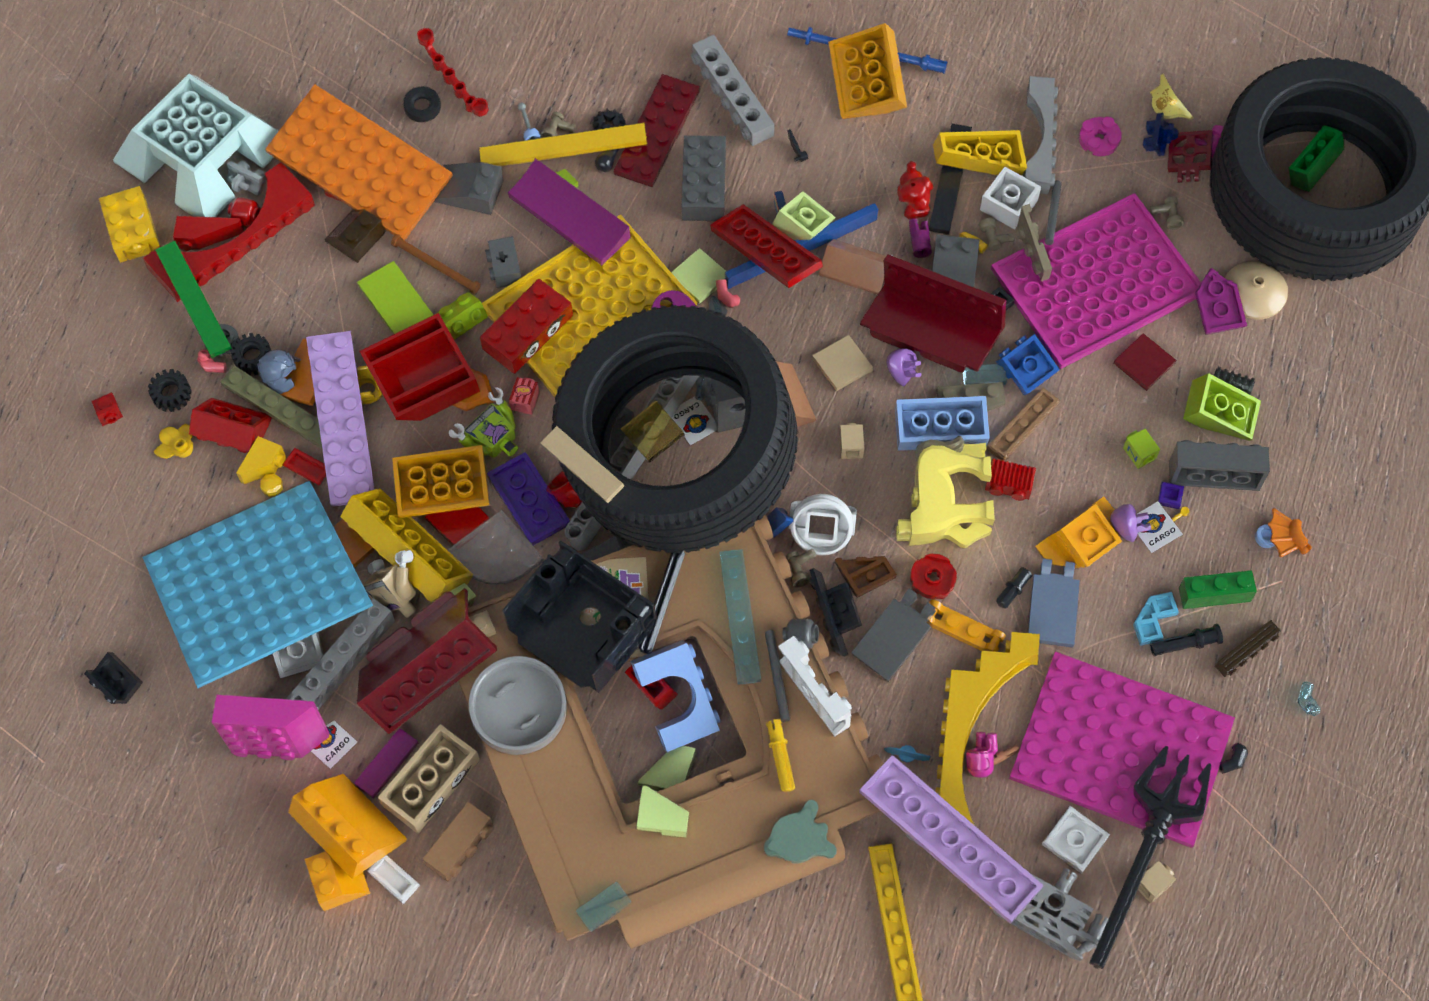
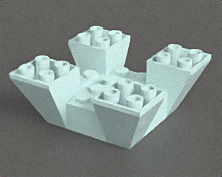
M188 74L130 131L113 161L143 183H146L164 164H167L177 171L175 204L193 217H216L235 198V195L217 169L235 151H238L264 168L274 158L266 152L265 148L279 130L256 115L237 106L226 95L199 77Z

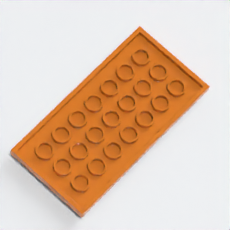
M316 84L310 89L265 148L268 154L355 210L365 209L379 218L385 230L393 235H400L404 241L453 176L451 171Z

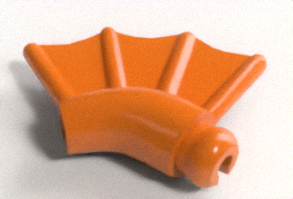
M1273 508V518L1271 522H1268V526L1272 533L1270 541L1276 546L1279 557H1283L1294 550H1299L1303 555L1308 553L1312 546L1308 543L1309 540L1302 532V521L1299 519L1291 520Z

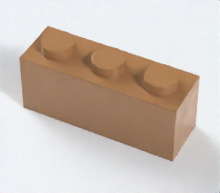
M467 802L423 857L425 865L447 882L452 877H457L463 868V862L467 858L470 859L476 853L478 843L482 839L485 840L493 830L491 818Z

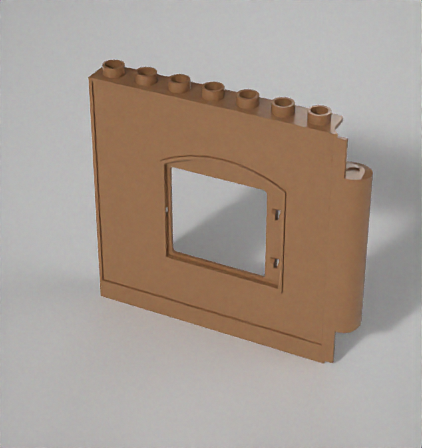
M766 515L761 520L754 522L755 525L747 529L746 532L737 534L738 537L732 538L728 542L723 541L719 543V546H713L709 549L701 548L700 551L685 552L652 650L654 652L691 637L697 640L746 750V755L740 759L657 792L689 812L686 837L662 835V832L637 830L640 799L629 804L622 803L574 689L575 683L551 666L549 667L556 673L563 685L567 705L565 721L557 736L542 749L523 755H512L497 751L482 740L556 932L563 931L566 941L617 921L622 936L630 949L643 945L844 861L845 847L838 829L881 812L860 793V789L880 769L883 762L877 754L867 757L861 741L868 739V734L859 713L851 714L850 727L834 737L780 664L790 720L781 722L784 739L788 741L786 748L795 784L794 790L789 792L781 791L773 751L769 747L770 737L766 722L770 720L774 724L773 720L780 719L765 632L768 630L774 631L780 660L784 657L778 648L779 645L785 642L782 636L783 628L787 627L791 619L809 617L810 611L802 592L799 590L790 593L784 579L791 577V570L784 553L780 551L772 554L766 540L773 538V532ZM632 545L595 559L592 562L598 564L609 559L646 557L648 600L654 603L671 553H666L663 550L661 552L647 550L644 546L640 548ZM520 589L468 608V617L486 610L488 611L496 631L495 635L488 638L497 646L495 653L458 681L468 707L469 696L474 682L482 671L494 662L508 657L522 656L533 658L546 664L518 644L517 635L508 630L502 610ZM819 631L818 643L814 644L811 649H808V665L815 673L814 679L818 684L822 683L828 690V697L837 692L840 698H847V687L839 671L828 674L822 661L823 658L829 656V651L824 637ZM630 657L625 663L637 659L639 657ZM729 779H732V780H733V781H731V782H728V783L724 784L722 787H720V784H719V783H722V782L727 781V780H729ZM808 800L816 801L818 803V812L814 822L816 824H827L828 832L826 837L837 849L835 857L816 856L806 862L794 864L783 858L767 856L764 852V844L770 838L776 822L788 814L801 811Z

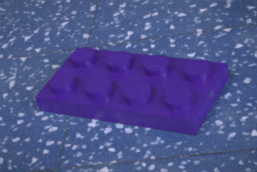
M526 452L487 473L488 479L531 547L563 530L570 522L556 498L546 491L547 484Z

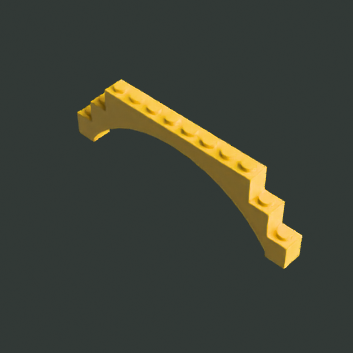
M1012 632L1011 640H1006L1005 652L981 651V659H976L975 671L951 669V678H946L945 692H949V699H944L943 713H947V721H942L941 735H945V743H940L939 757H943V764L938 765L937 779H941V786L936 787L935 792L973 825L974 823L965 799L962 780L963 760L971 730L988 701L1007 681L1028 666L1038 665L1040 634Z

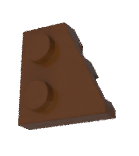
M874 556L873 558L856 557V559L850 560L836 558L834 562L856 598L886 584L897 576L885 556Z

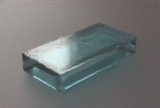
M616 881L578 908L576 913L588 930L592 932L630 905L631 900Z

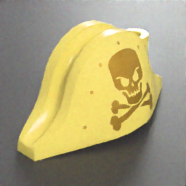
M1164 74L1160 76V85L1150 91L1153 96L1152 107L1155 113L1163 119L1177 117L1193 119V116L1174 94Z

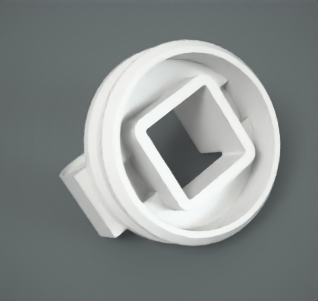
M811 495L802 501L791 503L790 517L794 521L789 525L788 529H791L795 542L803 550L808 552V550L813 549L816 555H830L844 548L849 542L851 535H854L857 510L854 507L847 506L842 500L832 495ZM810 515L835 517L834 534L809 532Z

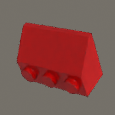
M211 397L192 409L189 434L196 436L197 439L202 441L210 440L217 442L219 446H230L237 448L239 452L248 453L257 437H264L272 417L263 412Z

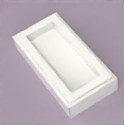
M387 855L367 870L374 879L402 904L420 887L418 882Z

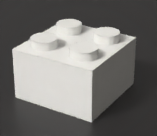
M1004 167L982 196L980 210L1015 230L1018 225L1021 207L1030 204L1031 209L1038 201L1041 186Z

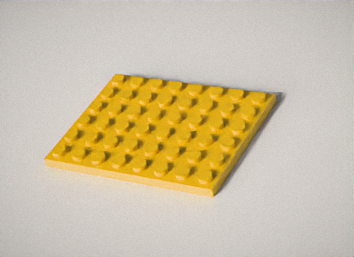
M621 214L617 218L629 226L630 239L602 266L572 245L482 303L488 317L494 323L538 279H541L572 303L573 316L526 362L554 397L557 395L558 387L562 385L561 379L564 377L567 368L571 367L570 363L576 358L577 353L583 350L582 347L585 344L587 345L592 338L595 339L598 336L597 333L604 331L607 326L611 327L615 321H620L625 316L628 318L632 316V313H639L645 309L646 311L651 310L655 299L666 291H680L697 305L696 300ZM668 300L660 302L661 306L671 307L672 305Z

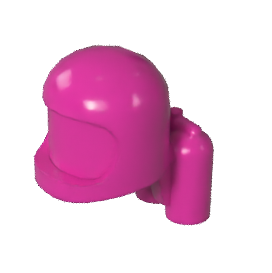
M976 732V748L966 751L967 770L973 777L984 778L993 772L994 755L998 750L997 733L986 734V732Z

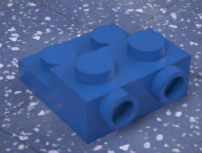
M1035 334L1028 338L1026 335L1014 342L1017 346L1012 350L1008 347L998 354L1000 359L996 361L1008 379H1013L1024 396L1060 370Z

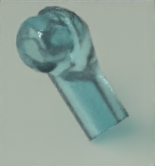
M1303 682L1298 696V704L1305 713L1317 716L1321 708L1311 696L1314 685L1310 682Z

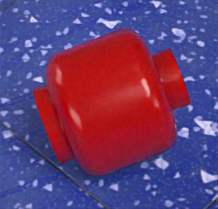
M243 197L236 198L228 206L230 217L240 218L243 226L249 227L254 222L261 210L255 200Z

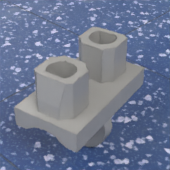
M242 160L237 164L232 161L227 163L229 170L227 181L232 183L231 189L233 191L239 192L244 189L257 196L262 193V184L266 181L264 171L258 169L252 172L248 163Z

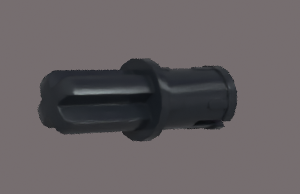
M1021 567L1013 579L1007 581L1006 588L996 599L998 606L1006 609L1017 595H1021L1022 588L1032 577V573L1028 569Z

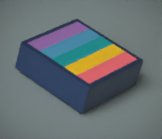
M782 191L774 192V206L776 214H778L779 210L786 205Z

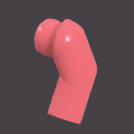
M726 279L716 280L718 299L727 307L733 308L738 306L740 298L738 295L728 292Z
M204 349L198 352L197 361L204 371L226 373V362H214L208 350Z

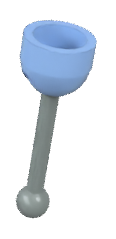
M519 103L518 109L521 111L527 127L523 134L524 141L540 139L539 131L530 126L525 112L526 105Z

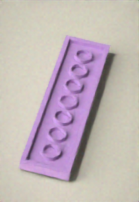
M351 331L306 337L331 507L347 505L352 495L375 490Z
M893 755L860 789V793L1010 924L1043 888L1044 885Z

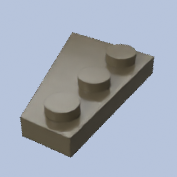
M1003 382L938 386L936 390L937 398L986 396L987 412L1005 405L1006 402Z

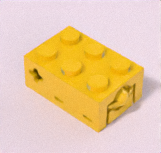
M140 186L99 198L113 250L120 263L127 261L128 258L131 260L147 255L160 246L150 210Z

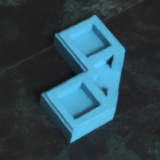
M1172 592L1150 596L1136 618L1133 626L1140 646L1150 644L1152 641L1163 640L1158 619L1178 615L1179 611Z

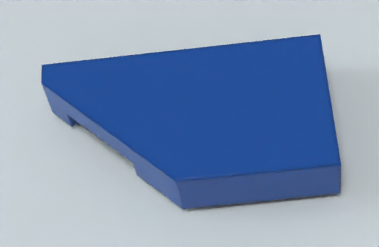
M776 507L767 516L774 538L794 521L792 517L787 515L788 513L784 508Z

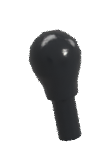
M620 148L606 150L598 155L595 160L596 168L600 172L611 170Z

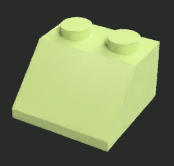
M802 191L779 210L772 225L793 240H811L835 219V216Z

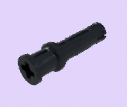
M1216 623L1210 628L1201 630L1195 628L1192 630V633L1150 642V649L1154 657L1186 648L1196 647L1202 649L1204 645L1222 644L1223 635L1219 624Z

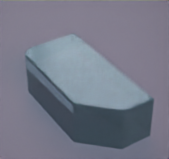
M989 364L982 365L978 372L966 368L963 372L964 385L1003 382V385H1006L1007 376L1002 366Z

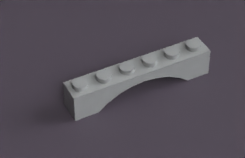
M1030 76L1027 87V106L1039 123L1042 143L1035 155L1026 163L1027 169L1024 172V177L1041 186L1040 194H1048L1050 186H1054L1055 174L1051 172L1052 168H1055L1056 156H1052V151L1056 149V138H1053V133L1056 134L1057 121H1053V116L1057 115V104H1054V99H1057L1058 87L1054 86L1055 78Z

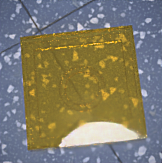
M657 401L621 428L625 436L649 463L685 435Z

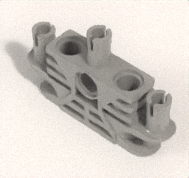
M1064 868L1055 886L1031 874L1044 886L1011 924L1070 958L1078 961L1082 960L1083 953L1096 948L1108 918L1105 917L1102 924L1099 925L1103 915L1096 914L1086 933L1083 931V928L1093 908L1068 895L1070 888L1078 877L1077 874L1072 871L1067 880L1066 878L1070 870ZM1056 898L1059 900L1060 906L1052 907L1048 903V899ZM993 909V912H994L998 917H1000V918H1002L1003 920H1005L1002 916H1000V915ZM1075 940L1082 943L1077 949L1073 946Z

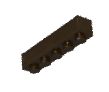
M1270 620L1220 659L1215 667L1224 677L1233 675L1237 671L1236 668L1239 666L1243 667L1249 658L1253 659L1256 657L1260 649L1262 651L1266 649L1270 641L1275 642L1280 637L1279 633L1281 630Z

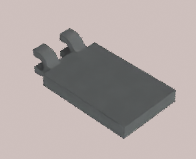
M910 588L900 602L895 598L892 600L851 652L852 655L887 682L892 679L929 632L931 626L927 622L936 612L935 607L928 602L920 613L912 608L911 605L918 597Z

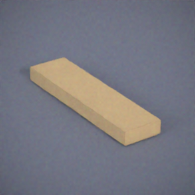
M557 426L541 442V445L607 503L624 487L620 480Z

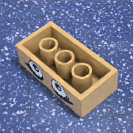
M440 724L379 795L378 799L382 807L419 834L480 761L478 753Z

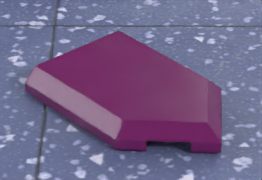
M1210 268L1195 292L1205 335L1246 327L1247 322L1237 284L1219 275L1216 270Z

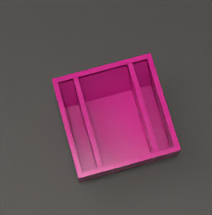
M216 695L212 724L235 756L247 757L248 754L264 759H269L271 756H279L284 760H294L295 758H303L329 738L330 732L313 701Z

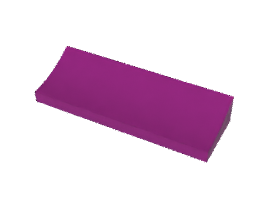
M536 158L522 178L508 192L509 198L601 266L630 239V230L627 224Z

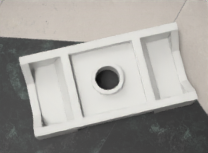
M795 636L779 645L778 648L784 655L779 660L780 664L834 737L850 727V709H852L850 703L845 697L840 698L837 692L828 697L829 692L822 683L818 684L814 679L815 673L808 665L809 650L802 640L798 642Z

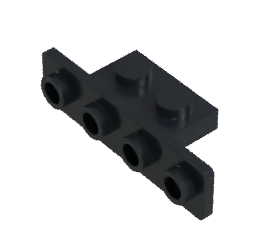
M812 568L809 570L811 574L809 580L812 588L816 590L818 595L816 602L825 617L823 624L831 636L829 640L830 646L834 652L843 657L847 656L848 652L842 634L862 626L849 584L844 582L827 590L822 573Z

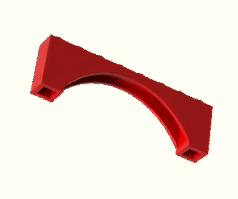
M282 162L264 173L267 181V191L263 206L254 222L242 234L226 244L209 250L181 252L199 287L205 285L217 274L224 272L228 266L241 260L245 254L258 248L262 242L275 236L278 231L292 224L295 219L309 212L315 206L312 194ZM153 250L143 257L147 269L170 295L179 302L181 299L156 251Z

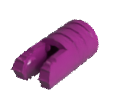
M909 219L913 255L917 258L928 257L932 253L928 221H922L919 230L917 219Z

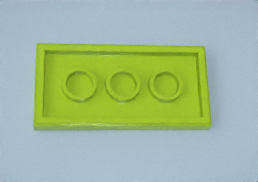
M394 261L357 282L359 288L393 334L433 316V313Z

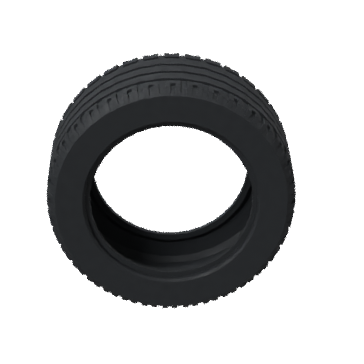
M1316 57L1315 59L1307 58V60L1299 59L1297 62L1284 63L1274 67L1272 70L1266 71L1253 80L1236 99L1228 114L1212 159L1210 192L1218 218L1221 219V223L1225 226L1226 231L1231 233V238L1236 240L1239 246L1244 247V251L1249 252L1253 258H1258L1259 262H1264L1267 266L1276 268L1275 270L1283 271L1284 274L1290 273L1294 277L1300 276L1302 279L1340 281L1345 278L1361 277L1363 274L1367 275L1377 271L1380 267L1383 268L1410 245L1429 212V110H1427L1426 105L1421 103V99L1415 96V93L1409 90L1406 85H1402L1399 80L1392 78L1393 76L1387 75L1385 72L1375 69V67H1369L1364 63L1361 64L1356 61L1351 62L1347 59H1332L1330 57L1325 59L1321 57ZM1323 126L1343 132L1344 140L1357 146L1374 162L1384 180L1386 196L1371 204L1354 208H1334L1310 202L1293 193L1275 176L1266 160L1263 147L1274 139L1291 133L1319 132Z
M686 305L653 307L648 311L645 309L639 313L635 312L632 313V316L628 318L625 316L622 320L615 321L611 327L607 326L604 331L597 333L598 336L595 339L592 338L587 345L585 344L582 347L583 350L578 352L576 358L570 363L571 367L567 368L564 377L561 379L562 385L557 390L556 404L553 405L552 414L554 422L552 423V430L556 426L560 428L624 485L620 492L607 503L559 461L569 483L590 514L606 530H609L610 533L621 540L626 539L627 543L640 548L644 546L647 550L657 552L663 550L666 553H680L681 551L688 553L700 551L701 548L709 549L713 546H719V543L723 541L728 542L730 539L738 537L737 534L744 533L747 529L755 525L754 522L761 520L769 512V507L771 505L774 506L782 494L781 490L785 489L790 478V472L793 470L798 445L797 420L785 381L776 360L762 340L758 339L757 335L746 326H742L740 322L729 316L725 317L723 313H718L711 309L707 311L703 307H686ZM684 375L702 376L724 383L744 399L745 418L736 444L729 454L708 473L682 484L653 486L628 479L611 467L609 449L614 425L626 405L645 388L671 377Z

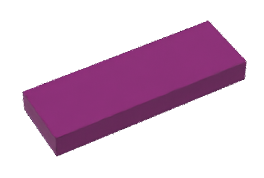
M399 728L354 782L355 786L374 799L419 744L418 741Z

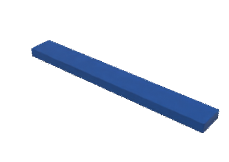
M874 203L827 225L811 240L794 241L808 251H812L831 242L833 239L842 237L876 221L878 207ZM751 260L725 272L727 288L730 289L766 271Z

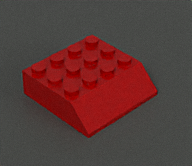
M439 313L359 351L396 420L422 421L480 392L472 370Z

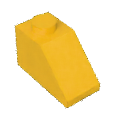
M258 436L236 472L240 482L246 484L261 479L267 474H275L278 468L282 467L286 459L282 446Z

